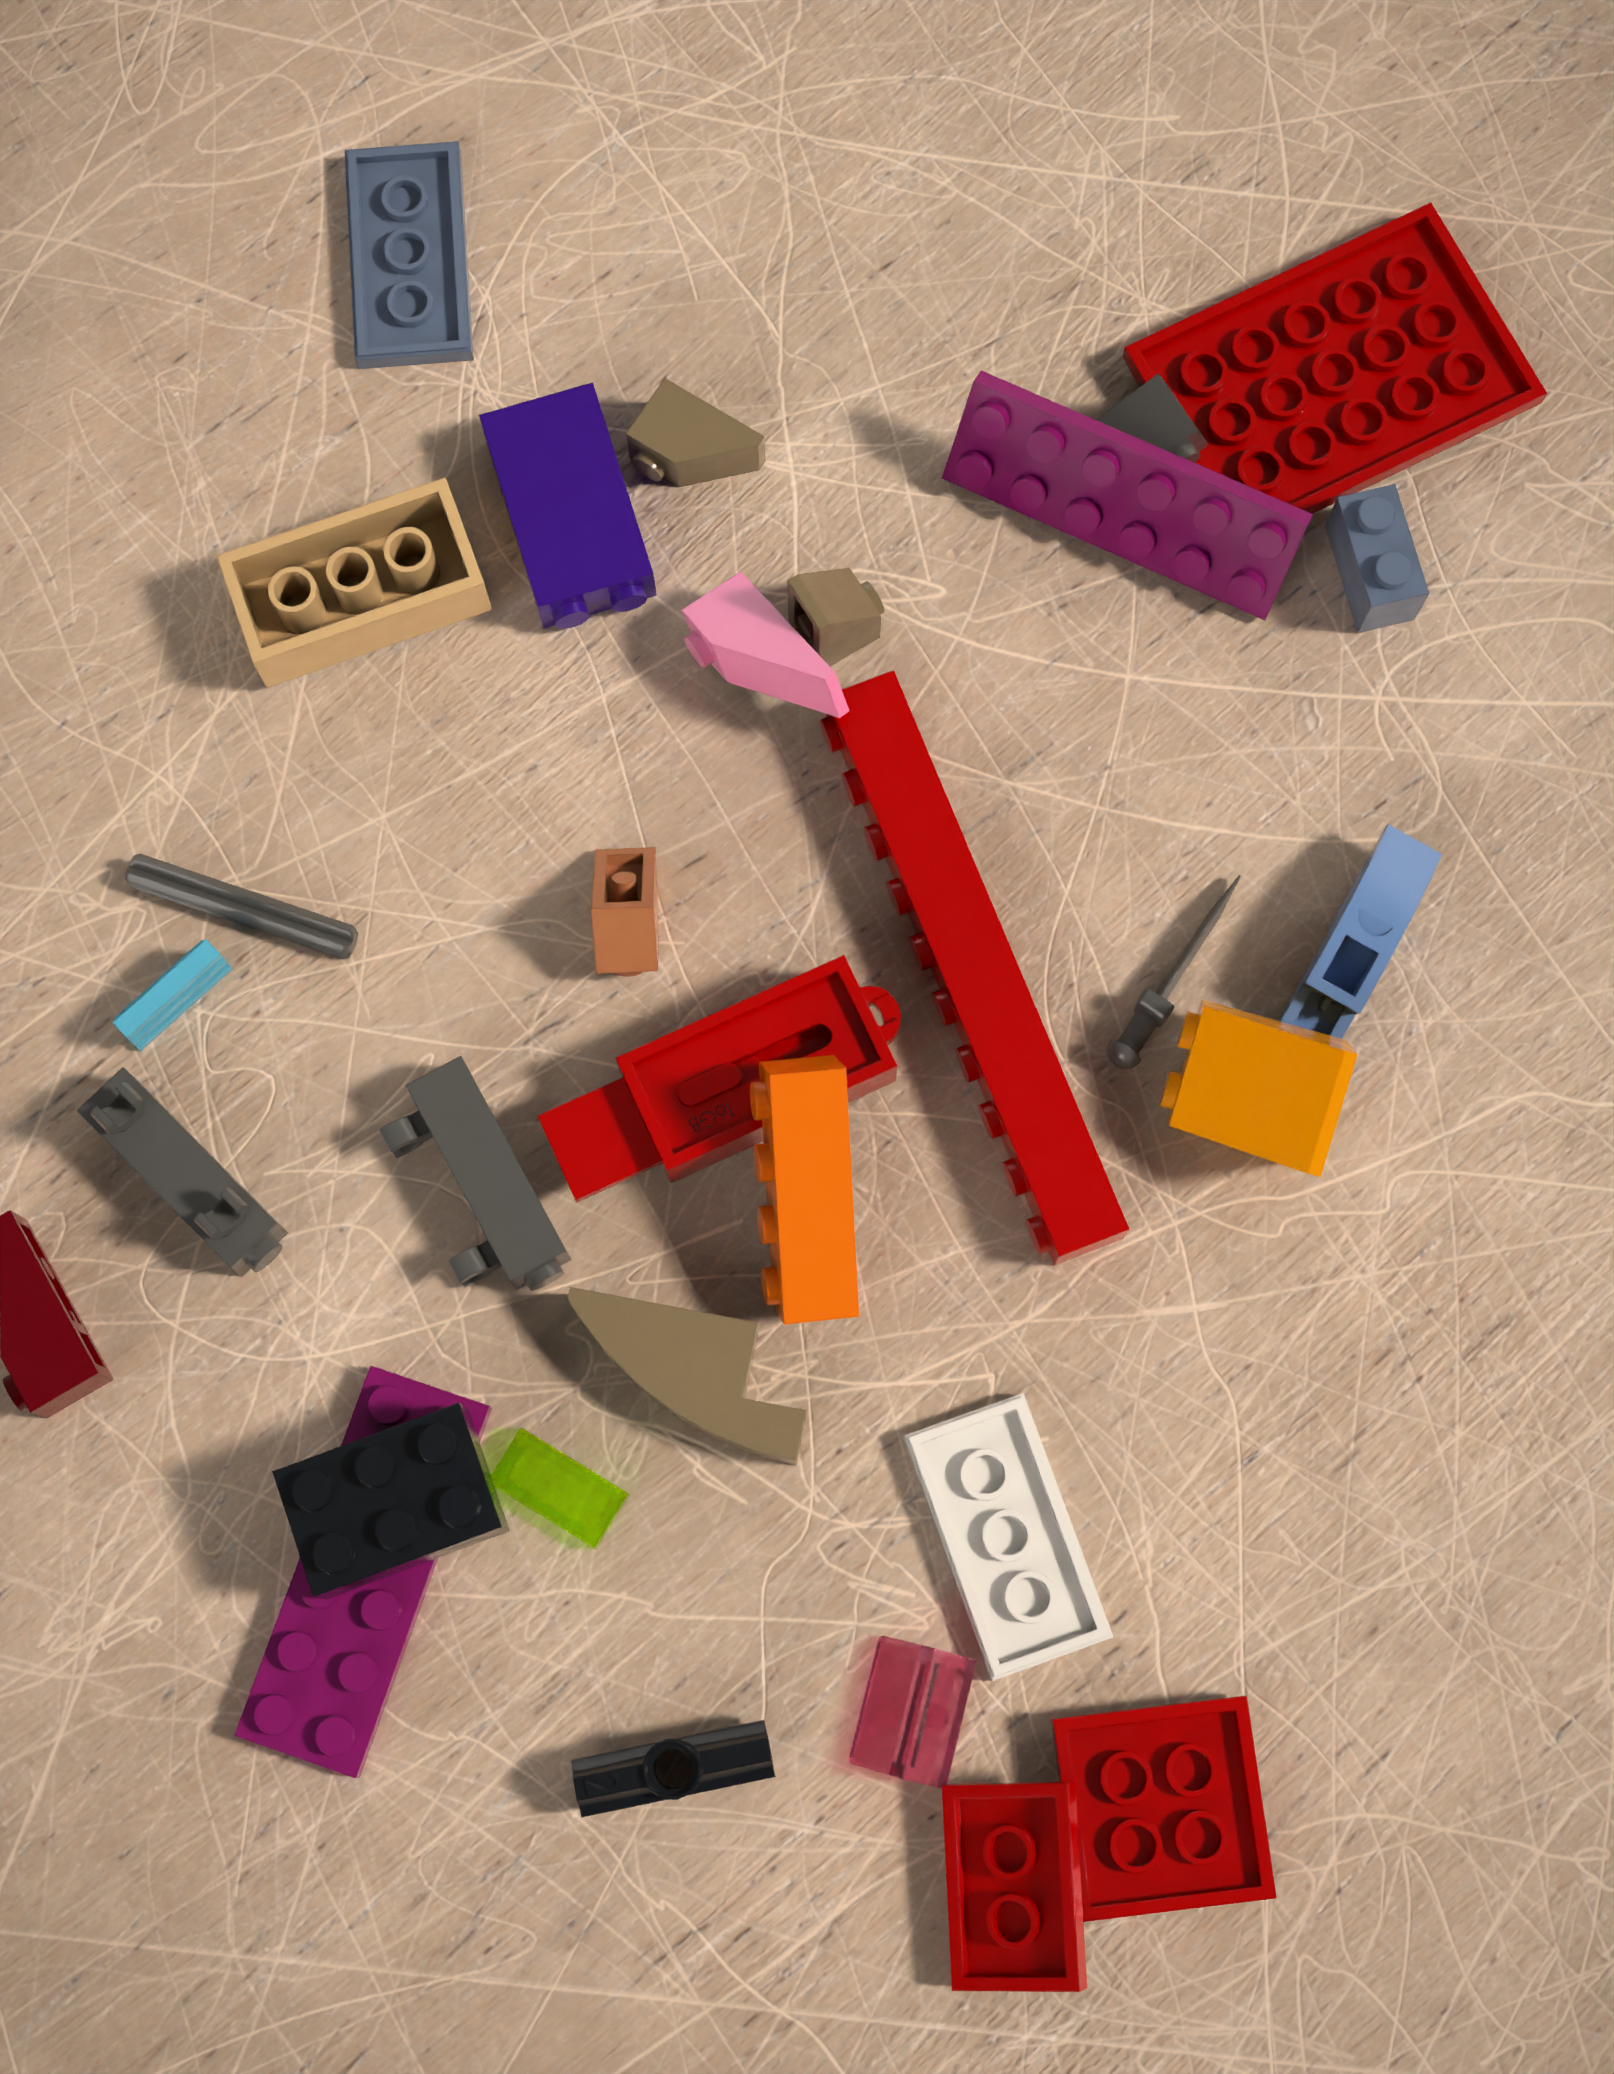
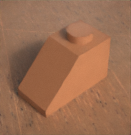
M656 847L595 850L591 917L596 974L614 973L618 976L630 977L643 972L658 971L659 923Z

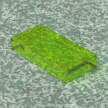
M522 1427L491 1474L494 1486L596 1550L630 1496L626 1491Z

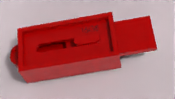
M842 955L616 1057L615 1059L622 1078L538 1115V1119L576 1203L661 1164L670 1183H673L763 1142L762 1120H754L750 1102V1083L760 1081L759 1062L834 1055L846 1067L848 1103L896 1082L898 1066L888 1045L894 1041L899 1033L901 1022L899 1005L892 995L881 987H859L845 955ZM870 1006H874L879 1011L883 1020L882 1026L877 1024Z

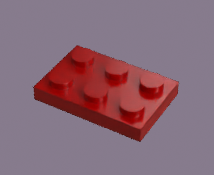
M1075 1781L952 1783L942 1785L952 1991L1081 1992L1087 1989Z

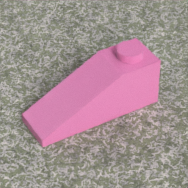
M741 571L681 610L691 634L684 638L685 643L701 667L705 668L712 664L728 683L838 718L849 712L835 671Z

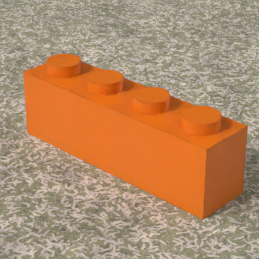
M834 1055L759 1062L760 1081L750 1083V1102L754 1120H762L763 1144L754 1145V1167L758 1183L766 1182L767 1205L758 1206L757 1209L760 1241L762 1244L770 1245L771 1267H762L761 1287L764 1303L766 1306L773 1305L784 1325L859 1317L846 1067Z

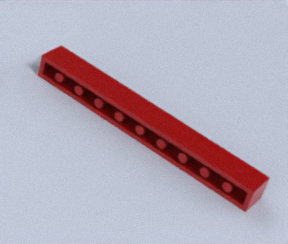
M894 670L842 689L849 712L840 718L826 714V717L819 719L822 734L830 752L841 751L848 771L841 773L843 784L853 807L863 804L871 825L864 827V833L874 859L879 861L885 858L893 879L887 881L886 885L892 904L899 916L908 913L916 934L910 936L909 941L914 957L921 971L931 968L939 987V990L932 992L936 1010L945 1027L954 1024L963 1045L955 1048L958 1063L966 1081L970 1083L977 1080L986 1100L985 1103L978 1105L982 1121L992 1140L1001 1137L1010 1159L1003 1161L1002 1167L1014 1196L1017 1197L1025 1194L1034 1216L1026 1219V1225L1039 1254L1049 1252L1055 1266L1122 1240L1129 1231V1226Z

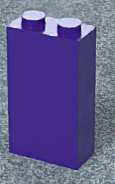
M593 382L480 414L479 417L543 629L555 625L561 629L576 627L586 622L590 615L610 609L616 612L634 610L645 604L647 598L657 596L654 573Z

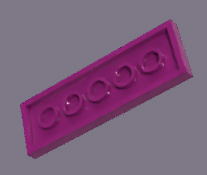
M982 370L973 381L941 478L1263 620H1266L1313 516V514Z
M370 1365L341 1446L456 1403L462 1404L469 1410L480 1442L492 1407ZM299 1558L234 1736L341 1774L360 1778L438 1558L329 1599L313 1597L301 1558Z

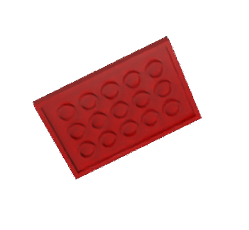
M1431 202L1126 346L1122 357L1139 387L1159 373L1209 445L1199 451L1200 458L1196 464L1311 514L1334 504L1337 497L1357 493L1541 404L1547 395L1539 378Z

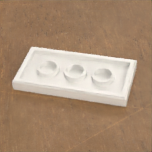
M1024 1393L904 1435L905 1443L991 1681L1113 1638Z

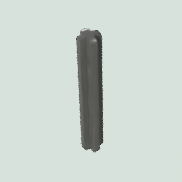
M143 854L134 855L126 871L125 880L132 888L341 959H348L357 944L358 932L353 925Z

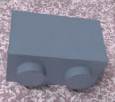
M1392 484L1337 497L1325 528L1357 633L1415 620L1429 595V590L1396 485Z

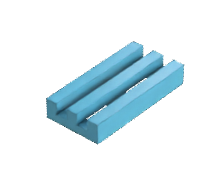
M207 939L201 940L119 1013L112 1023L132 1044L142 1051L225 977L232 968Z

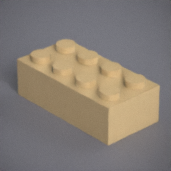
M446 477L216 555L252 662L267 688L492 610L485 583Z

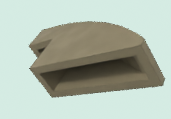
M570 1287L568 1301L583 1325L608 1358L641 1391L677 1418L714 1439L753 1455L797 1466L806 1420V1410L746 1399L759 1333L758 1322Z

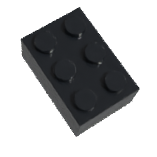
M460 1403L272 1471L312 1595L315 1598L329 1599L510 1531L469 1410Z

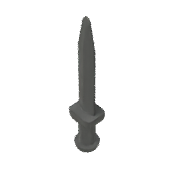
M1240 875L1209 911L1158 991L1155 993L1148 988L1143 990L1134 1008L1135 1015L1118 1041L1110 1040L1107 1054L1111 1063L1116 1067L1131 1069L1141 1062L1142 1059L1139 1052L1154 1029L1161 1027L1175 1008L1167 1000L1168 996L1221 917L1241 877Z

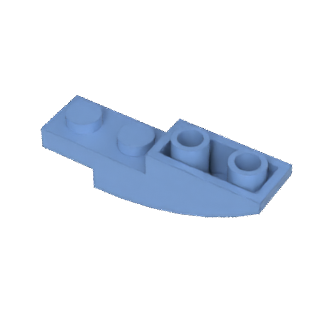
M1386 825L1327 928L1326 932L1328 933L1278 1021L1343 1038L1355 1015L1360 1014L1398 946L1442 856L1441 853L1393 826Z

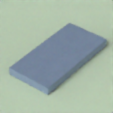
M459 141L345 150L354 349L358 369L473 361L462 157Z

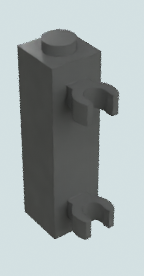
M462 1056L406 1084L419 1111L399 1118L381 1128L380 1132L395 1157L399 1158L415 1150L433 1137L488 1241L467 1249L449 1260L460 1283L466 1288L500 1267H503L516 1290L528 1285L530 1291H534L561 1277L564 1274L561 1265L571 1261V1258Z
M124 1067L77 1110L231 1269L241 1276H244L250 1269L254 1272H259L278 1256L283 1247L279 1241L288 1232Z

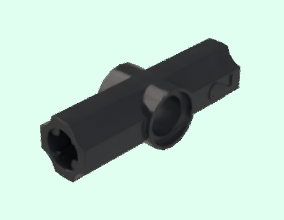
M765 1720L678 1738H669L664 1741L571 1760L573 1783L581 1818L664 1800H678L688 1795L776 1777ZM677 1749L689 1757L692 1764V1774L685 1785L669 1787L659 1780L656 1773V1762L665 1750Z

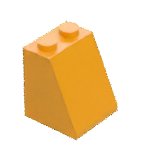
M1201 1000L1198 1014L1190 1011L1186 1012L1179 1034L1177 1047L1187 1050L1181 1072L1169 1071L1162 1092L1160 1107L1170 1109L1167 1116L1169 1126L1301 1172L1321 1177L1356 1062L1357 1052L1345 1039Z

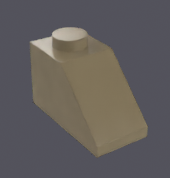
M666 378L663 379L626 433L629 457L633 466L651 480L661 481L664 478L677 487L759 471L766 461L765 436Z
M850 568L797 574L787 580L788 622L829 666L834 665L880 638L881 614L884 613L882 601L873 586L868 581L860 584Z

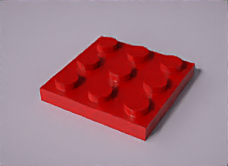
M1247 1696L1051 1719L1059 1781H1075L1083 1922L1277 1898Z

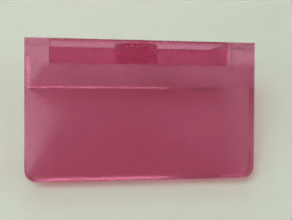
M881 1636L877 1642L849 1755L850 1764L942 1789V1785H946L948 1782L977 1660L936 1648Z

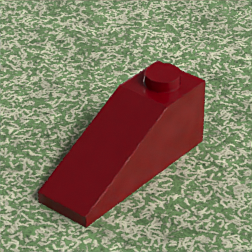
M9 1210L0 1215L1 1359L10 1374L3 1378V1384L9 1397L20 1411L28 1408L32 1414L49 1418L114 1379L29 1222Z

